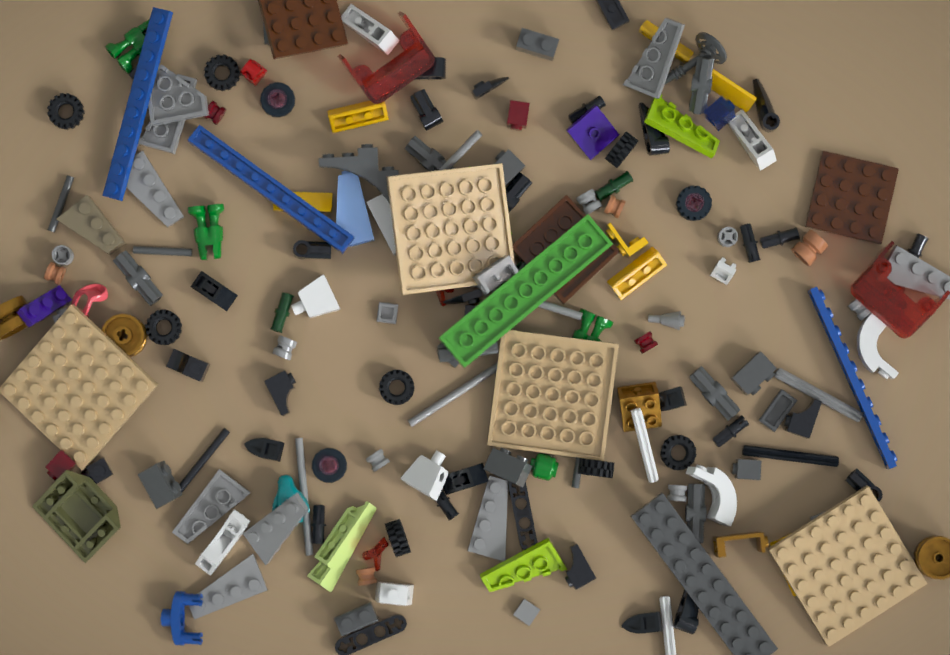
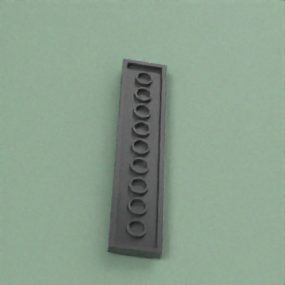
M662 492L631 515V518L733 655H771L778 650Z

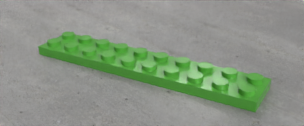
M587 214L438 339L460 365L465 368L611 247L613 243Z

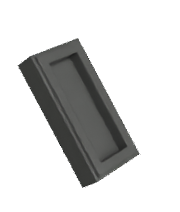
M781 389L758 421L775 432L798 400Z

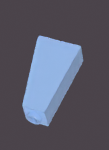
M342 171V175L338 176L336 224L354 236L355 239L348 247L375 241L359 176L348 171Z

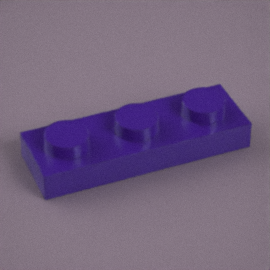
M58 285L20 308L17 314L28 327H31L67 305L72 299Z

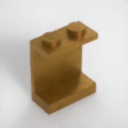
M760 531L713 536L714 554L718 558L727 557L725 541L756 537L757 551L763 553L766 552L765 548L768 547V538L764 535V532Z

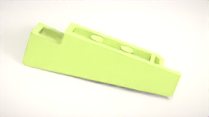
M367 501L363 506L357 508L352 506L345 510L314 556L319 562L307 577L329 592L333 591L377 510L375 506Z

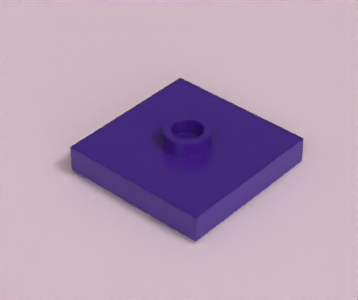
M596 105L566 129L567 133L590 160L620 135Z

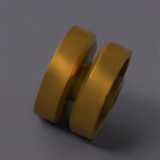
M23 296L15 297L0 304V341L28 327L17 314L20 308L27 305Z
M128 314L114 315L105 322L102 331L129 357L140 353L147 343L148 335L146 328L134 316ZM123 333L128 335L127 339H122Z
M929 536L917 544L914 551V562L923 575L939 580L950 578V539L942 536ZM939 554V555H940V559H938V561H936V555Z

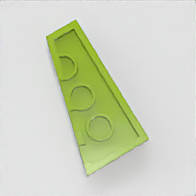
M662 94L660 98L653 97L644 123L712 159L717 151L720 140L701 125L696 126L690 116L681 114L675 109L676 105L671 101L668 103L661 98Z
M546 538L480 574V578L489 592L513 586L515 582H527L539 575L544 577L551 575L553 571L567 570V567L550 539Z

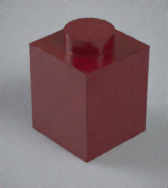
M510 100L507 126H511L510 129L522 131V128H526L530 103Z
M60 450L45 468L49 470L47 474L53 480H56L66 470L71 471L76 466V462L63 450Z

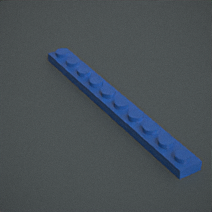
M155 7L152 9L102 196L123 201L173 15L171 11Z
M201 125L188 138L189 143L342 254L355 239L345 229Z
M814 287L807 292L860 411L863 413L864 420L886 469L894 468L897 466L895 463L897 457L894 451H890L887 445L889 439L886 433H882L879 427L881 421L878 415H874L871 409L873 403L870 397H866L863 391L865 385L862 379H858L855 373L858 370L854 361H850L847 355L850 353L846 343L842 344L839 337L842 335L838 325L834 326L831 318H834L831 309L825 306V295L821 289L818 290L817 287Z

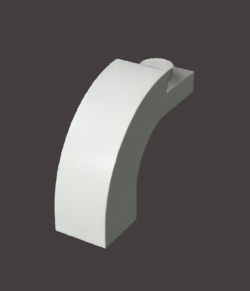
M873 311L864 319L857 334L858 355L870 373L875 372L878 368V373L886 380L888 378L894 379L899 372L885 362L877 351V339L888 323Z
M688 466L685 474L704 482L711 491L712 504L706 518L722 526L731 527L736 515L737 497L730 479L721 470L714 467Z
M234 509L195 564L211 576L244 533L250 521Z

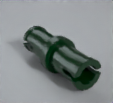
M625 171V173L614 180H608V183L603 187L595 190L596 197L601 202L613 193L617 194L620 192L619 189L633 182V178L628 171Z
M282 292L278 308H275L274 311L276 314L270 330L279 333L283 332L286 318L290 315L289 308L294 297L293 295Z

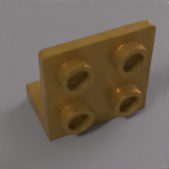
M656 382L617 387L624 432L635 431L631 410L636 408L642 410L646 429L662 426L659 392Z

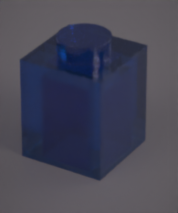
M722 96L704 110L706 119L718 131L736 117L734 104L729 99L725 100Z

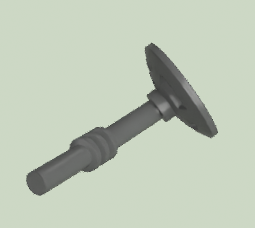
M700 32L696 35L695 41L700 54L706 53L714 56V63L723 64L727 60L724 47L715 37L705 32ZM698 55L684 65L680 64L675 69H672L667 76L665 84L674 79L678 80L683 75L685 76L687 71L696 66Z

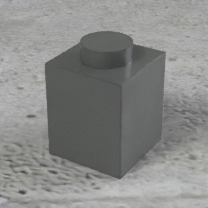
M736 459V463L732 464V474L735 475V479L761 480L762 461Z

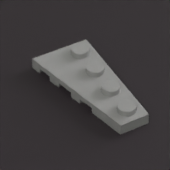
M665 18L653 36L652 42L644 50L643 56L638 64L634 66L631 75L625 80L623 85L654 98H660L685 24Z
M177 74L194 88L196 87V79ZM185 120L152 126L151 122H149L138 144L175 154Z
M141 151L136 154L126 188L169 227L184 218V215L145 153Z
M894 245L876 277L877 280L950 300V276L899 246Z
M219 469L172 533L189 544L251 492Z
M489 476V482H487L468 551L505 561L508 481Z
M298 493L243 533L265 565L270 563L273 559L272 557L291 534V531L309 510V507Z
M254 553L198 593L203 595V598H200V600H203L202 606L189 605L194 619L268 590Z

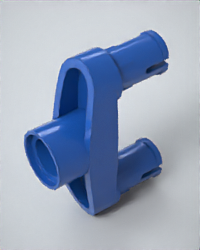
M176 591L171 609L162 610L161 625L171 627L175 645H202V632L185 631V605L202 606L203 600H200V598H203L202 594H187L185 591Z

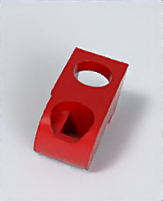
M250 59L240 72L244 78L256 86L268 71L255 60Z

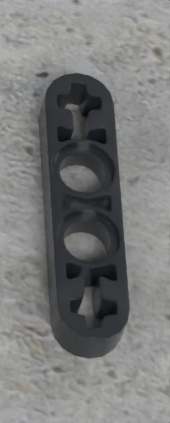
M509 482L508 486L521 548L526 550L528 549L527 545H523L526 537L525 534L521 536V531L527 532L532 529L533 534L529 533V538L534 540V543L531 546L537 544L527 486L525 482L523 488L520 487V492L525 491V495L513 497V493H517L515 487L511 486L512 483ZM523 498L526 500L527 505L524 509H518L515 506L517 499ZM523 517L530 520V526L526 529L521 528L519 525V521Z
M393 615L339 639L335 644V651L339 655L352 654L402 632L406 628L407 621L402 615ZM395 618L403 620L402 628L398 629L395 626L391 628L393 632L389 633L385 622L389 621V625L395 623ZM377 626H383L386 633L384 636L378 637L375 635L374 629ZM361 633L365 634L368 638L367 643L364 645L359 644L356 640L357 635ZM353 637V642L357 648L353 649L352 645L347 648V652L339 650L340 642L348 644L351 642L349 638Z

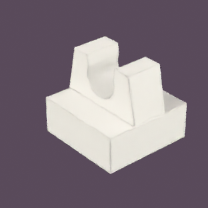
M722 257L710 276L727 285L736 272V264L732 263L729 266L725 264L726 259Z

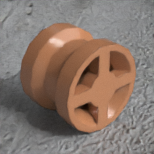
M611 195L604 213H611L618 219L626 201L623 199L618 200L614 195Z
M50 262L44 279L47 281L52 280L55 284L60 285L65 276L66 267H59L56 263Z
M375 567L356 570V574L359 576L358 586L377 583V578L374 576Z

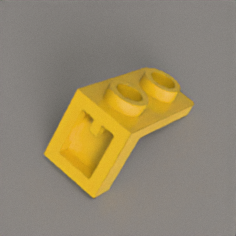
M611 223L606 225L608 228L606 233L611 240L615 239L619 244L617 248L623 256L627 255L629 258L648 244L645 237L641 239L636 237L629 242L630 247H627Z

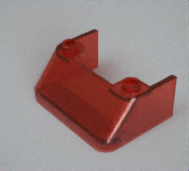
M401 11L397 14L408 28V30L401 34L399 43L404 51L374 73L366 65H358L352 69L345 57L341 54L337 56L363 93L375 104H380L430 69L435 62L433 53L407 15Z
M891 241L879 251L851 285L850 290L860 303L896 335L907 339L936 312L950 295V292L946 291L935 301L929 297H923L915 303L887 278L892 271V265L884 255L895 244Z

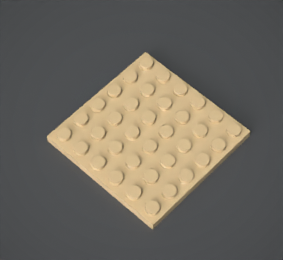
M502 163L387 177L401 295L476 286L477 284L473 277L505 255H509L515 264Z
M72 304L1 385L0 393L51 442L74 460L81 470H84L159 384L81 310Z
M517 330L508 331L501 337L487 445L604 461L619 344Z
M867 485L768 548L828 647L927 584L870 487Z

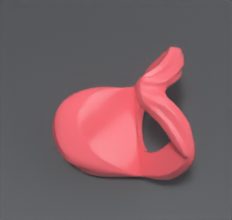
M101 284L86 285L74 294L72 304L77 307L80 297L86 294L88 297L87 304L81 311L89 317L88 312L92 302H102L108 298L107 288Z

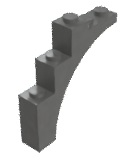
M373 144L361 145V148L357 149L358 156H354V153H343L342 157H334V154H323V158H319V167L336 168L364 178L376 187L390 204L387 177L399 176V171L394 170V167H382V171H379L378 148L373 147Z

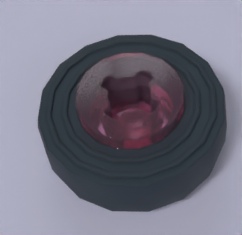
M275 82L264 88L261 93L260 102L263 110L268 115L283 117L292 111L295 105V96L288 85Z
M325 448L314 456L312 470L319 480L325 483H333L344 476L347 470V462L345 456L340 451L334 448Z

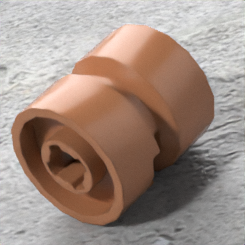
M809 230L802 237L803 242H798L791 249L794 255L807 266H811L817 259L816 254L821 255L828 247V244L813 230Z

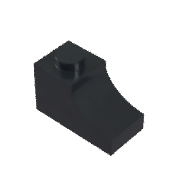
M203 271L199 273L191 285V288L225 311H228L238 296Z
M174 349L166 367L203 382L211 364Z
M285 370L264 381L282 416L290 413L288 396L291 390L295 389L293 384L296 383L292 373L288 374Z
M812 399L810 405L800 413L792 412L790 416L787 415L783 425L786 427L785 431L810 439L822 401Z
M483 463L449 473L443 485L445 494L448 495L489 482L486 471L483 469Z
M576 543L570 547L573 561L570 569L566 571L568 576L565 577V580L570 588L574 586L577 590L597 578Z

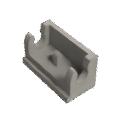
M505 255L476 274L473 279L482 293L487 295L490 291L514 276L518 269L511 260V257Z

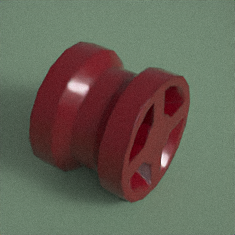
M212 101L208 105L209 116L203 117L211 119L217 125L223 118L226 108L219 107L215 101Z
M651 331L634 340L635 344L639 345L641 354L658 345L657 341L653 340Z

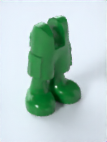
M150 19L125 33L124 40L116 44L108 43L105 46L108 53L114 59L118 58V64L127 74L133 70V59L137 55L140 56ZM133 46L130 51L119 57L127 47Z
M224 204L207 205L210 219L209 227H206L205 206L188 207V213L195 217L198 225L194 229V237L198 245L200 259L207 260L206 245H213L214 259H220L223 226L218 225L220 213L224 211Z
M580 308L579 312L583 313L580 330L574 331L572 338L601 341L599 336L606 328H611L614 322L598 316L591 335H588L587 332L596 314Z

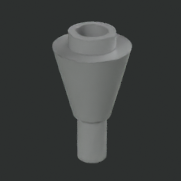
M681 311L662 315L649 314L648 322L661 323L662 325L680 330V327H684L685 315H681Z

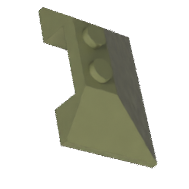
M66 470L32 506L84 563L88 562L121 528L118 509L114 502L90 477Z

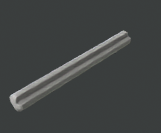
M782 368L777 369L775 378L814 399L822 401L823 404L856 422H859L863 417V413Z

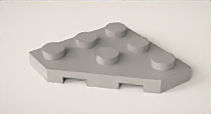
M159 65L148 105L151 125L156 126L209 116L207 97L165 66Z

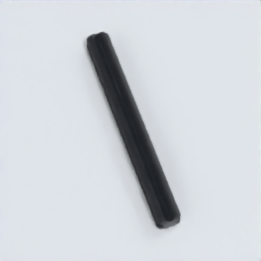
M744 445L742 448V455L832 467H838L839 465L838 456Z

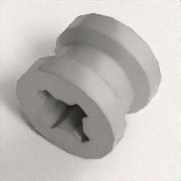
M725 227L720 230L717 236L719 244L723 247L734 245L738 240L737 231L733 227Z
M382 449L366 458V461L371 463L374 472L390 462L388 458L384 457Z
M668 484L670 491L667 499L686 502L685 491H687V486Z

